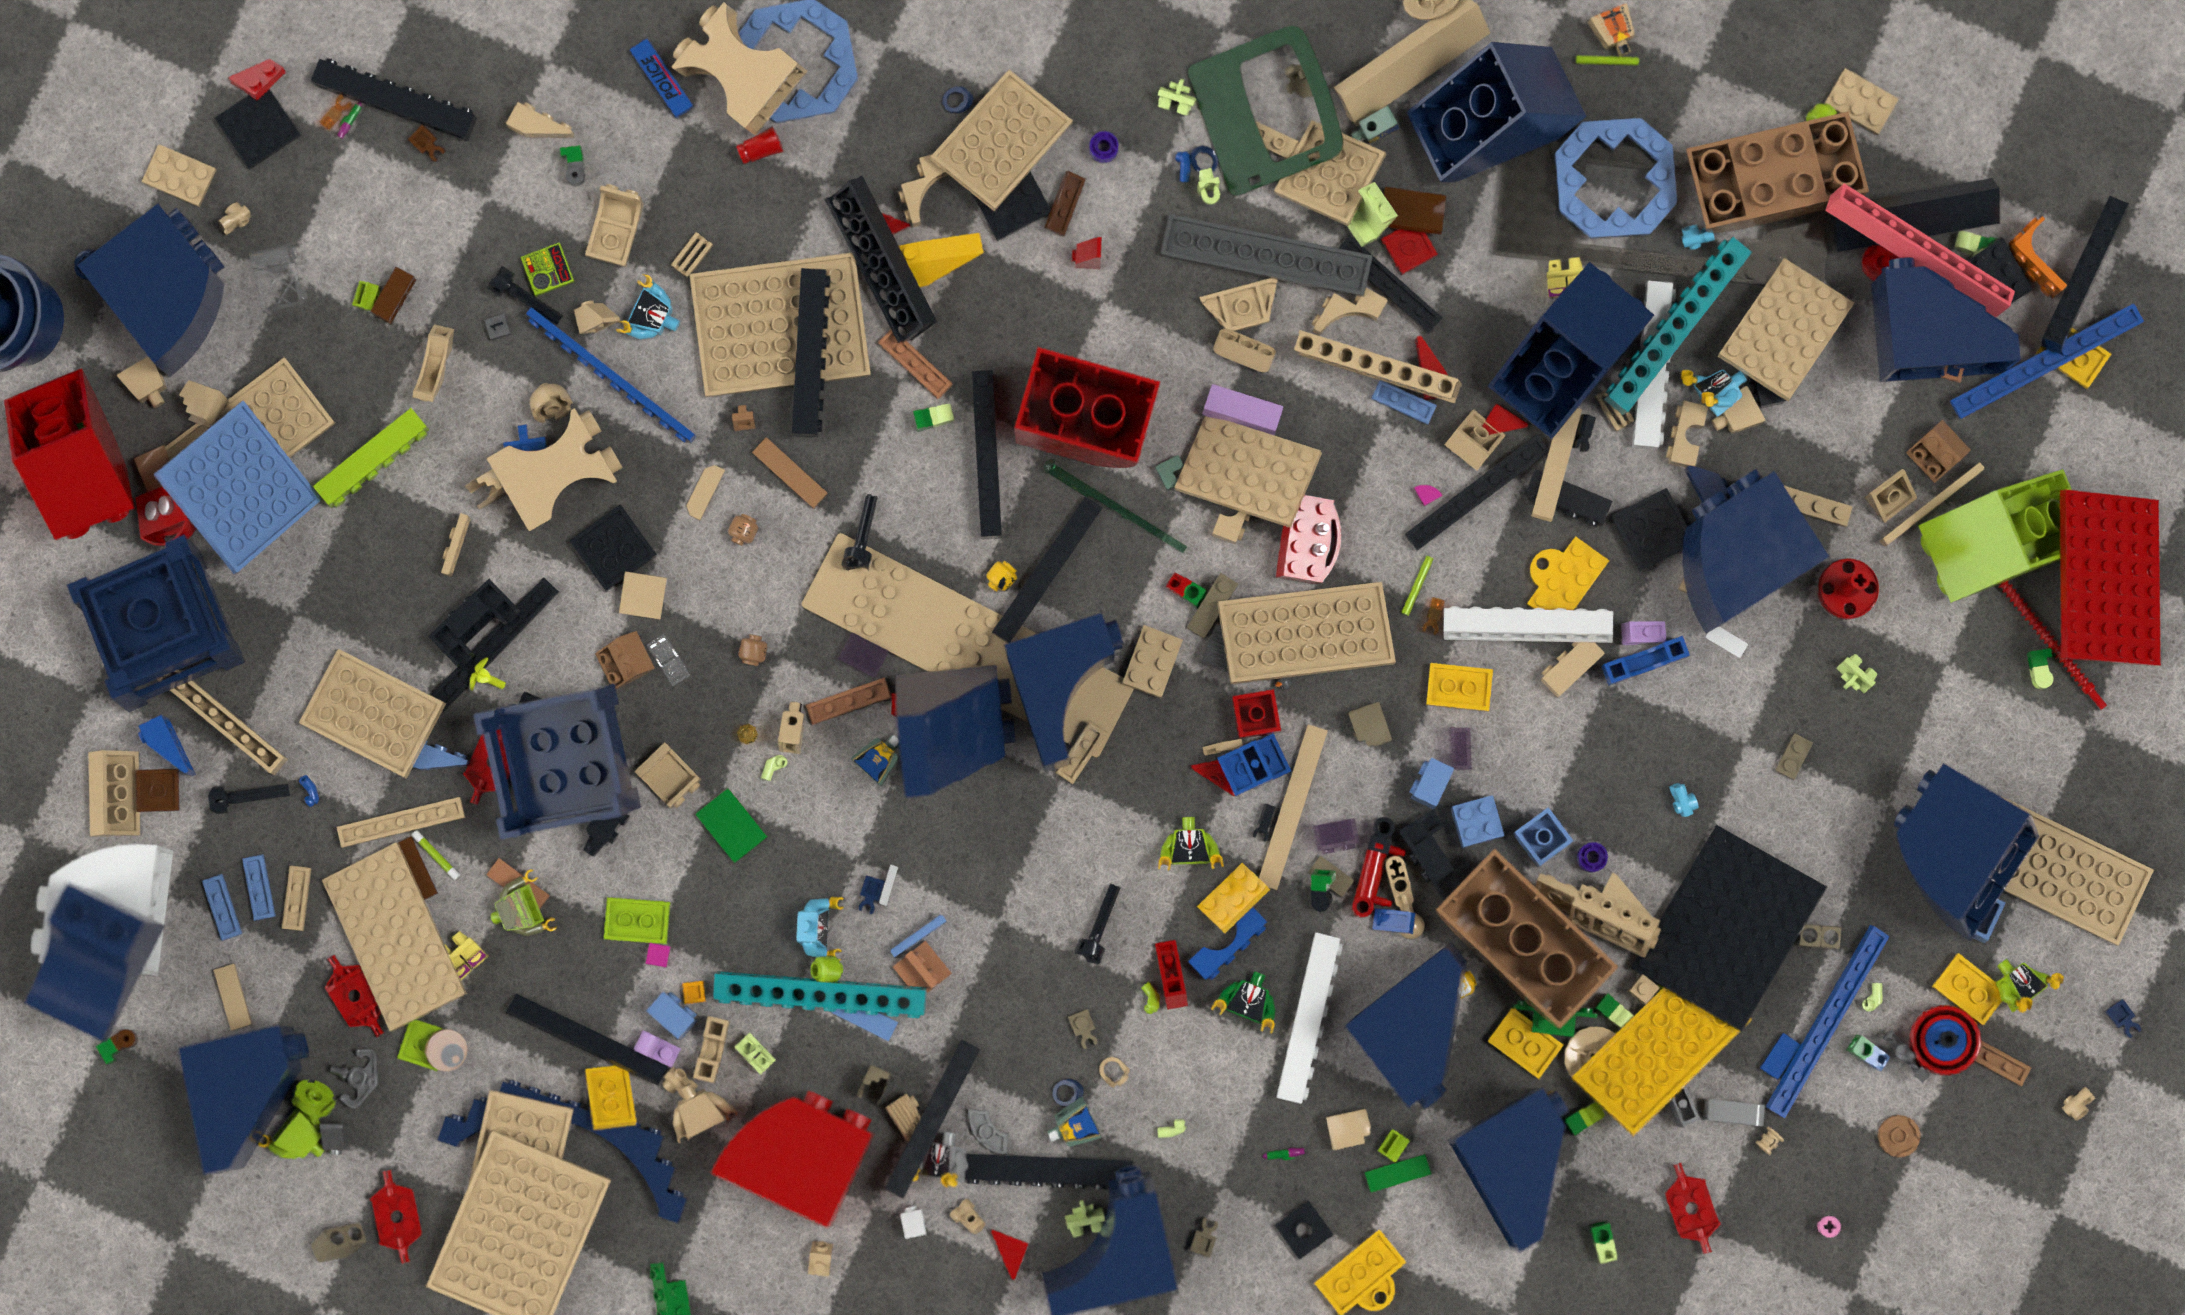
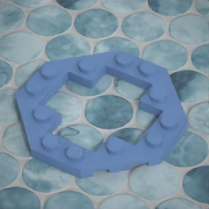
M802 0L755 9L739 32L746 47L754 50L772 23L791 33L802 17L834 38L824 57L840 68L818 99L799 89L789 105L783 102L770 117L777 124L795 119L799 120L835 113L858 80L847 21L816 0Z
M1642 118L1582 122L1555 153L1559 212L1590 239L1650 235L1677 204L1673 145ZM1627 135L1657 161L1645 178L1660 191L1635 220L1618 207L1604 221L1574 196L1587 179L1574 169L1572 165L1597 137L1614 150Z

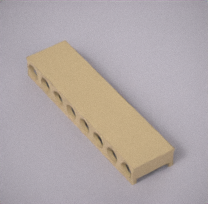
M1459 0L1449 12L1430 20L1335 86L1334 90L1337 92L1347 112L1346 115L1357 127L1361 120L1381 110L1489 35L1490 30L1479 5L1472 0Z
M1299 330L1294 351L1299 352L1300 356L1454 404L1456 402L1459 389L1462 387L1459 379Z

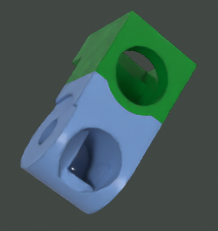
M1856 1034L1846 1051L1880 1072L1891 1058L1862 1035Z

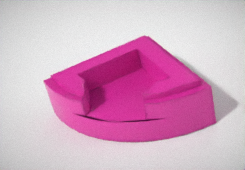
M1429 485L1414 487L1423 506L1443 496L1438 489Z

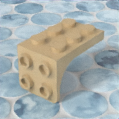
M606 184V187L600 186L599 189L601 193L599 208L585 256L626 267L644 203L641 197L638 196V192L628 189L624 192L618 190L617 186Z

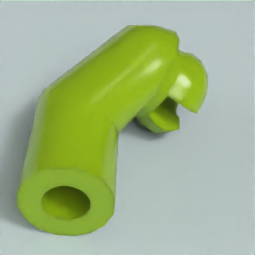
M1147 982L1141 987L1148 996L1144 1010L1148 1014H1153L1159 1009L1160 995L1150 982Z

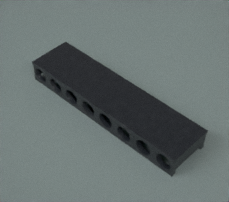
M863 176L848 180L846 185L824 200L897 342L912 341L937 323V320ZM833 200H837L840 203V209L834 206ZM843 218H846L849 221L850 228L846 227L843 224ZM852 236L858 238L859 246L853 243ZM861 254L868 257V264L862 261ZM871 272L877 275V282L872 280ZM880 290L884 291L887 294V300L882 299V297L880 296ZM889 309H893L896 312V319L890 315ZM899 327L906 331L907 335L905 337L899 333Z
M1993 178L1870 199L1927 236L2000 224V188ZM1833 216V242L1837 252L1879 245Z

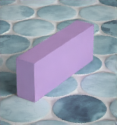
M1212 384L1202 415L1231 421L1275 435L1284 406Z

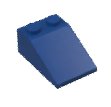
M160 715L138 726L140 729L138 735L143 744L146 743L183 773L190 776L196 775L169 718Z

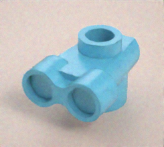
M1691 225L1682 229L1683 236L1681 237L1684 247H1689L1690 250L1701 247V243L1715 240L1713 233L1707 232L1706 228L1699 230L1698 225Z
M1676 783L1669 786L1671 794L1676 801L1673 803L1675 812L1683 817L1692 815L1693 810L1699 807L1693 793L1688 794L1685 784Z

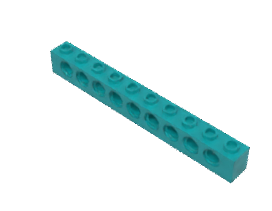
M1731 237L1729 240L1724 239L1717 247L1719 252L1716 256L1711 255L1706 261V269L1703 272L1699 271L1692 279L1695 282L1692 287L1685 288L1680 295L1681 301L1678 304L1674 303L1668 310L1670 315L1667 319H1661L1656 325L1655 329H1657V332L1653 336L1650 334L1643 342L1645 346L1641 352L1637 351L1630 359L1632 364L1629 368L1625 366L1618 374L1620 378L1616 384L1612 383L1605 391L1607 396L1604 400L1622 415L1629 412L1752 252L1734 237ZM1723 256L1728 257L1730 265H1725L1722 262ZM1710 272H1714L1717 275V281L1711 280ZM1698 288H1702L1705 291V297L1698 295ZM1685 304L1692 306V313H1688L1685 310ZM1673 320L1679 321L1680 329L1673 327ZM1660 336H1665L1668 339V345H1663L1660 342ZM1648 352L1655 354V361L1649 360ZM1635 368H1640L1643 371V377H1638L1635 374ZM1623 384H1628L1630 386V393H1625L1623 391Z
M717 971L714 978L713 999H718L719 1003L726 1004L731 1003V1000L739 1001L741 1005H752V1002H758L760 1006L764 1007L781 1004L782 1008H794V1005L802 1006L804 1010H815V1007H822L823 1011L827 1012L844 1009L845 1013H857V1010L866 1011L865 1014L878 1015V1012H885L887 1016L898 1017L899 1014H908V1018H920V1015L924 1016L926 1012L927 987L839 980L835 983L819 982L814 978ZM731 985H740L741 993H733ZM752 986H760L762 994L755 995L752 992ZM774 987H780L783 990L782 997H777L773 994ZM802 989L805 994L804 998H796L794 990ZM815 991H823L826 998L818 1000L815 997ZM836 993H845L847 1000L839 1002L836 999ZM865 994L868 998L867 1003H859L857 995ZM885 995L889 1003L881 1005L878 1002V996ZM899 998H908L910 1005L907 1007L901 1006Z

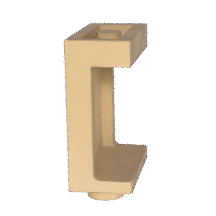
M665 742L634 771L671 809L673 807L678 808L685 801L683 797L688 792L692 794L700 787L699 782L701 779Z

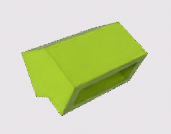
M359 281L352 306L371 311L378 299L380 286L370 282Z
M1392 1129L1378 1149V1152L1396 1163L1410 1140Z

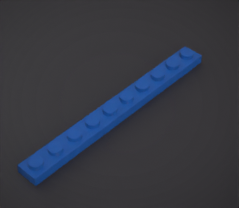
M2132 304L2068 338L2060 354L2047 349L1956 397L1950 403L1961 420L2140 325L2144 320L2135 304Z
M532 307L528 310L526 314L530 318L528 322L537 329L542 327L546 331L544 334L552 341L556 339L562 343L560 347L567 353L571 354L573 351L579 356L577 360L586 367L588 364L595 369L593 372L598 377L609 379L611 387L618 392L623 390L627 393L626 398L635 405L637 402L644 407L642 410L651 418L653 415L660 419L658 423L667 430L672 428L676 431L675 436L684 443L686 440L690 443L694 441L696 436L693 432Z
M1870 925L1765 1106L1780 1117L1785 1118L1890 937L1875 926Z

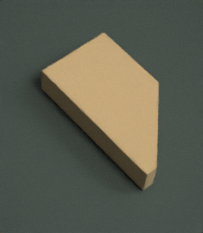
M1242 739L1203 747L1204 755L1233 751L1243 746Z

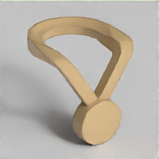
M1108 1057L1101 1062L1099 1072L1105 1082L1113 1088L1116 1085L1120 1087L1129 1078L1128 1073L1130 1069L1118 1058ZM1110 1061L1117 1062L1124 1071V1074L1116 1082H1113L1104 1074V1066Z

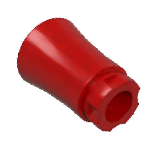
M773 126L736 145L743 164L784 153L780 139Z

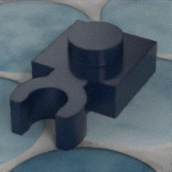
M866 875L860 896L865 897V900L860 903L859 911L862 912L864 905H870L871 910L869 914L872 915L874 913V900L880 901L885 881Z
M2120 999L2104 1011L2116 1028L2124 1027L2123 1031L2127 1038L2133 1037L2129 1032L2131 1027H2134L2137 1032L2141 1031L2140 1025L2132 1022L2131 1019L2135 1017V1014L2124 999Z

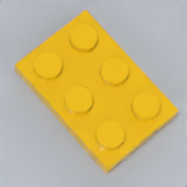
M2072 328L2068 338L2079 332ZM2040 346L2035 355L2047 349ZM2098 346L2057 369L2088 389L2111 356V353Z
M1430 663L1426 705L1489 712L1493 669Z
M1241 863L1197 907L1225 934L1270 889L1249 868Z
M1959 953L1955 955L1932 985L1935 990L1958 1008L1967 1012L1981 1026H1984L2002 1002L1996 982Z
M1511 1008L1487 1042L1539 1079L1563 1047V1044L1550 1034L1531 1032L1532 1021L1516 1009Z
M617 1066L585 1069L593 1129L636 1125L629 1072Z

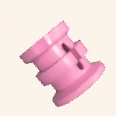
M1832 1216L1823 1217L1817 1225L1818 1231L1830 1238L1835 1237L1841 1227L1840 1222ZM1828 1221L1829 1224H1833V1228L1829 1229V1232L1827 1229H1824V1225H1827Z

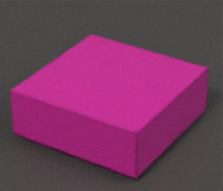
M649 943L646 964L667 968L671 947Z

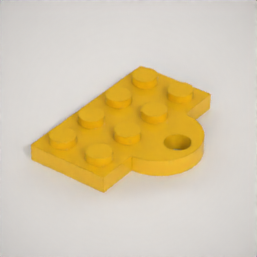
M1576 536L1564 553L1556 549H1546L1539 552L1533 558L1530 565V576L1538 589L1527 602V605L1532 609L1555 610L1563 608L1574 610L1609 560ZM1540 558L1546 559L1548 568L1545 570L1539 569L1537 567V560Z
M1378 1229L1315 1281L1314 1284L1339 1315L1345 1314L1357 1303L1366 1310L1378 1311L1387 1307L1393 1300L1395 1285L1391 1275L1402 1267L1406 1261L1381 1230ZM1379 1291L1386 1294V1301L1382 1304H1378L1374 1300L1375 1294Z

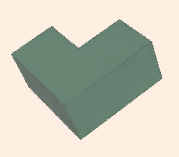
M1179 455L1155 466L1167 491L1174 488L1177 483L1173 473L1183 469L1184 465Z

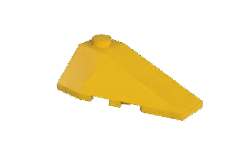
M980 233L919 241L899 246L920 288L932 284L939 278L946 276L951 271L984 253Z

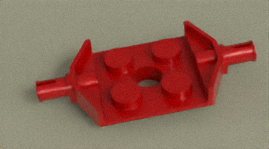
M500 729L496 730L508 780L510 771ZM484 734L481 735L468 767L463 773L475 788L470 803L478 805L482 794L496 792L491 767L487 764L489 757Z
M336 955L331 956L332 958L327 960L334 970L325 986L329 996L349 1027L368 1026L371 1027L376 1037L384 1034L378 1024L381 1011L361 966H343L336 958ZM352 990H358L360 993V999L357 1002H352L349 999V994Z
M1682 1162L1678 1163V1165L1675 1164L1673 1166L1677 1175L1676 1181L1664 1194L1677 1232L1681 1238L1700 1242L1703 1254L1710 1253L1712 1250L1708 1237L1721 1223L1714 1209L1706 1185V1179L1688 1177L1684 1172ZM1689 1202H1694L1697 1205V1212L1695 1214L1687 1213L1686 1205Z
M391 1170L382 1172L385 1182L384 1187L373 1195L370 1201H372L379 1234V1245L397 1249L400 1254L401 1264L410 1262L407 1249L422 1236V1230L413 1189L396 1185L393 1182ZM396 1210L403 1214V1219L399 1223H395L391 1218L392 1213Z

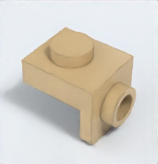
M824 1241L812 1242L808 1274L829 1277L833 1244Z

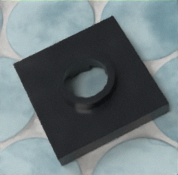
M1309 1200L1274 1225L1299 1260L1334 1235ZM1302 1222L1309 1223L1312 1227V1233L1307 1238H1301L1297 1234V1226Z

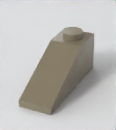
M1220 573L1188 624L1187 629L1205 639L1219 617L1218 601L1229 600L1238 587V583Z

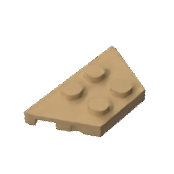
M1270 278L1205 295L1199 297V299L1224 329L1234 332L1269 323L1277 279Z

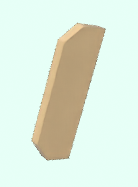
M716 465L704 469L686 505L690 516L701 520L725 472L724 469Z

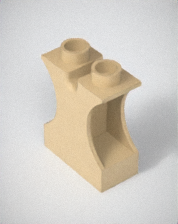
M723 2L719 8L715 5L711 6L700 19L699 25L703 27L702 30L709 36L708 43L701 45L690 38L684 39L674 51L673 57L677 61L672 65V68L685 77L696 74L716 77L726 93L727 114L745 129L757 135L808 71L780 48L770 51H758L746 47L738 32V13Z
M575 408L572 409L570 421L563 436L548 448L538 451H524L509 445L486 458L528 531L552 518V510L557 496L572 482L591 477L605 479L612 483L617 481L613 473L623 467L611 446L601 452L598 450L592 454L587 453L584 449L585 444L592 440L593 436L602 432L590 410L579 415Z

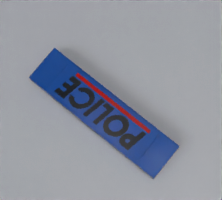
M648 39L643 40L630 49V52L676 118L693 108L692 103Z

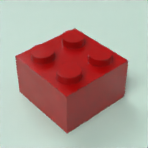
M1274 689L1232 696L1239 739L1281 732Z

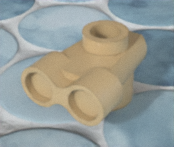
M238 202L231 204L225 211L227 216L218 220L219 228L226 236L234 231L233 229L236 227H244L248 224L251 217L250 211L245 205L241 207Z
M672 1067L667 1072L662 1082L663 1087L668 1092L675 1093L678 1091L683 1099L681 1087L691 1083L695 1090L698 1085L692 1079L690 1080L686 1077L687 1075L684 1070L676 1069L675 1067Z
M2086 1087L2079 1091V1094L2076 1096L2071 1095L2063 1102L2065 1106L2062 1109L2069 1117L2072 1116L2076 1121L2088 1113L2089 1110L2085 1105L2095 1099Z
M967 1198L950 1213V1217L956 1223L960 1222L970 1233L977 1234L982 1231L986 1223L974 1210L975 1205Z

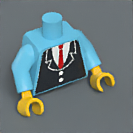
M642 274L646 277V282L643 284L641 281H637L640 286L647 287V289L643 288L629 320L619 321V323L624 325V329H616L618 333H627V335L640 340L661 335L665 327L676 331L680 320L670 316L673 311L670 298L663 288L652 281L649 275Z
M1683 370L1681 372V379L1684 385L1690 386L1694 383L1693 386L1701 402L1706 404L1717 417L1742 398V393L1738 386L1747 381L1741 371L1730 376L1725 370H1720L1708 377L1699 375L1693 377L1691 370Z
M832 896L829 900L827 898L812 899L808 901L804 910L798 912L797 942L803 946L807 955L813 957L835 956V953L842 952L841 949H830L827 951L828 908L842 910L844 907L838 906V901L844 900V898Z

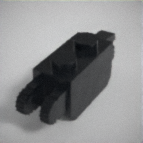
M627 813L619 817L590 821L586 828L587 834L590 836L583 850L595 857L605 845L613 844L619 835L617 830L620 825L625 826L630 815Z

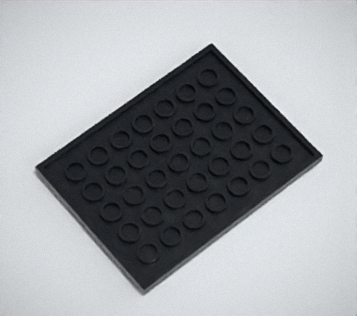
M1716 825L1660 918L1658 928L1661 931L1654 949L1650 948L1645 958L1638 955L1631 969L1641 975H1645L1651 981L1742 1032L1827 890V886Z

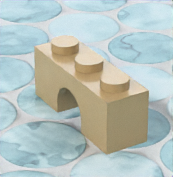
M1683 401L1681 406L1677 405L1675 417L1678 418L1677 426L1673 425L1670 435L1671 438H1674L1673 444L1668 446L1666 458H1669L1668 464L1685 468L1689 465L1695 467L1700 446L1690 444L1686 440L1685 433L1688 428L1702 429L1704 427L1708 406L1689 401Z
M1240 511L1231 517L1220 514L1212 536L1236 544L1237 540H1242L1245 529L1242 528L1244 520L1249 521L1251 515Z
M708 1016L703 1035V1045L693 1076L694 1079L716 1083L731 1021Z

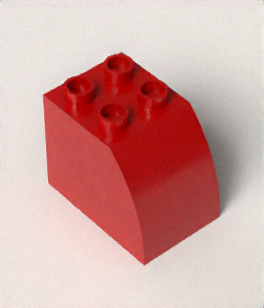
M1038 347L1015 425L1016 444L1095 466L1110 468L1134 467L1137 465L1161 381Z
M82 368L4 400L12 462L55 541L63 537L68 539L79 538L85 535L92 525L104 520L108 523H115L128 515L129 510L133 509L134 505L127 466L101 405ZM83 421L85 428L79 430L76 424Z
M808 1090L804 1100L796 1097L787 1099L762 1112L746 1124L721 1153L711 1173L813 1222L830 1228L840 1211L875 1136V1133L867 1130L872 1119L851 1109H846L843 1118L829 1112L833 1104L832 1100Z

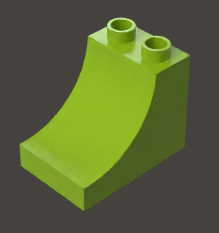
M2063 469L1996 490L1918 525L1922 533L1921 546L1924 552L1932 557L1938 572V587L1948 596L1950 603L1975 595L2060 560V490H2072Z

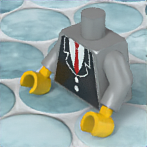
M944 1132L942 1144H931L913 1181H917L919 1178L918 1173H921L922 1176L941 1179V1183L946 1188L949 1185L956 1187L958 1182L964 1183L968 1163L965 1148L955 1147L957 1134Z

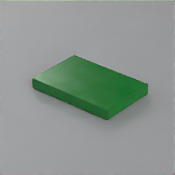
M729 788L695 814L734 863L738 862L767 838V835Z

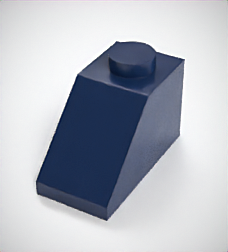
M1690 465L1685 468V472L1702 503L1720 491L1727 495L1726 488L1729 486L1724 477L1721 478L1717 473Z

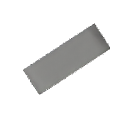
M1704 1098L1702 1120L1763 1126L1765 1105Z

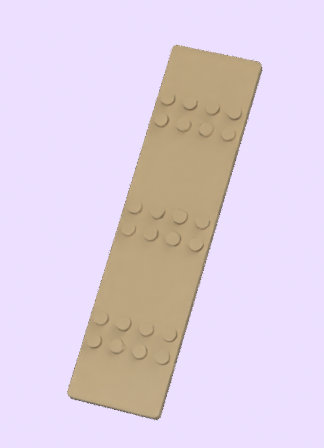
M842 533L837 535L802 601L804 609L927 672L997 665L998 679H1010L1012 703L1000 704L1001 710L1028 723L1005 653V644L1008 643L992 633L1003 617L1002 615L867 546L866 550L872 554L869 571L866 568L845 570L841 566L844 551L848 547H854L855 540ZM1022 626L1011 642L1036 635L1037 633ZM1104 667L1096 671L1080 686L1069 705L1064 722L1065 743L1073 746L1091 720L1107 731V734L1092 755L1098 758L1134 688L1123 685V677Z

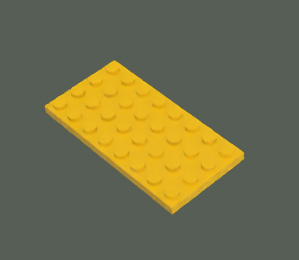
M1663 987L1572 1076V1080L1634 1137L1740 1031Z

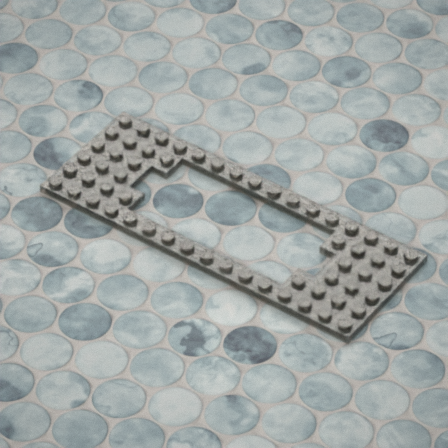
M1567 139L1555 140L1502 163L1493 256L1546 262L1561 260L1563 264H1569V258L1579 257L1582 266H1586L1591 262L1599 268L1694 278L1699 271L1703 272L1706 269L1705 263L1709 258L1578 243L1579 228L1559 212L1555 153ZM1593 142L1572 167L1585 177L1586 164L1650 171L1657 161L1639 147L1618 145L1612 150L1606 144ZM1673 151L1675 174L1692 176L1687 153ZM1823 210L1762 224L1761 239L1744 238L1743 245L1752 253L1730 282L1766 286L1785 258L1824 283L1831 214ZM1722 259L1725 265H1730V260ZM1710 272L1711 280L1717 281V275L1714 272Z

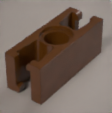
M395 267L370 312L383 321L392 324L417 279L406 271Z

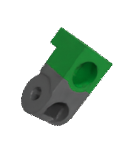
M581 145L560 147L562 159L567 158V181L572 186H581L585 181Z

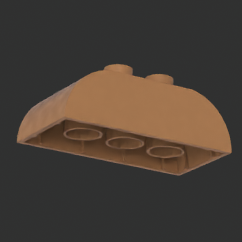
M1495 849L1436 909L1443 922L1467 947L1529 1006L1557 1028H1561L1618 968L1602 950Z

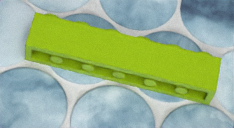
M412 408L408 409L313 487L331 508L334 506L339 507L346 501L345 497L350 493L355 494L362 488V483L366 480H373L379 474L377 471L382 467L387 468L395 461L393 458L398 454L403 455L408 452L413 442L423 440L428 435L426 432L429 428Z

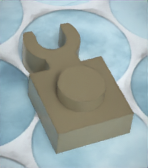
M1088 1009L1069 1016L1068 1018L1075 1036L1082 1035V1047L1084 1049L1087 1048L1085 1044L1087 1039H1092L1094 1045H1097L1096 1037L1090 1033L1095 1027Z
M1204 1218L1202 1220L1203 1232L1196 1230L1190 1251L1210 1257L1217 1238L1211 1234L1217 1229L1218 1222L1215 1221L1214 1226L1208 1228L1206 1226L1207 1218Z

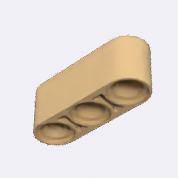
M1221 329L1213 347L1216 354L1260 372L1269 371L1276 354L1273 347L1229 329Z

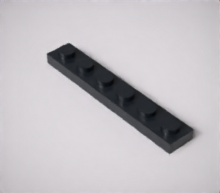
M1350 235L1338 247V249L1372 255ZM1373 256L1368 281L1429 334L1443 317Z

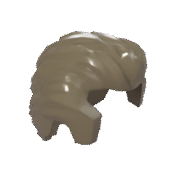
M1291 64L1289 67H1286L1285 75L1290 79L1289 84L1286 86L1288 93L1292 94V91H1295L1302 98L1313 96L1301 64Z

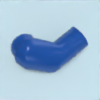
M1179 151L1175 159L1180 163V181L1189 182L1191 171L1190 155L1186 151Z
M304 775L299 779V783L309 794V796L305 797L304 801L309 807H312L315 803L319 802V795L316 785L307 775Z

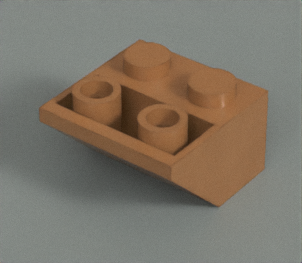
M1941 420L1906 453L1935 483L1971 450Z
M637 631L618 637L595 653L609 683H615L616 689L655 669Z

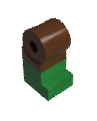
M124 1029L108 1038L107 1042L97 1045L96 1048L105 1063L110 1065L117 1061L114 1055L125 1048H132L137 1044L138 1036L134 1031Z

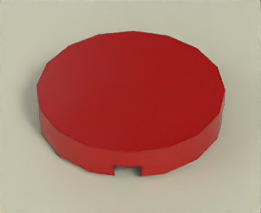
M1881 245L1870 246L1863 254L1861 261L1862 270L1874 282L1882 273L1881 269L1889 267L1890 260L1900 257Z

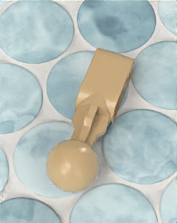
M1390 855L1386 859L1385 869L1395 904L1400 907L1401 911L1414 913L1412 906L1414 898L1405 863L1401 857ZM1392 860H1396L1397 863L1400 862L1397 869L1399 874L1403 872L1404 875L1391 877V875H1396L1395 870L1392 867L1389 868ZM1398 880L1406 882V887L1402 891L1395 889V883ZM1416 913L1413 934H1400L1407 939L1420 937L1425 928L1423 918Z

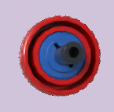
M1939 1005L1925 1010L1917 1017L1910 1031L1909 1045L1911 1051L1916 1056L1915 1060L1921 1067L1936 1075L1950 1076L1963 1072L1974 1063L1981 1048V1033L1977 1023L1967 1012L1955 1006Z

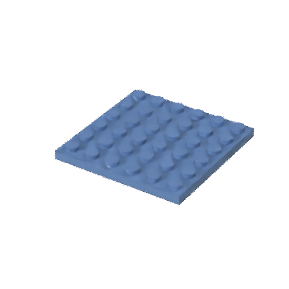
M244 400L154 474L233 574L238 573L322 500Z

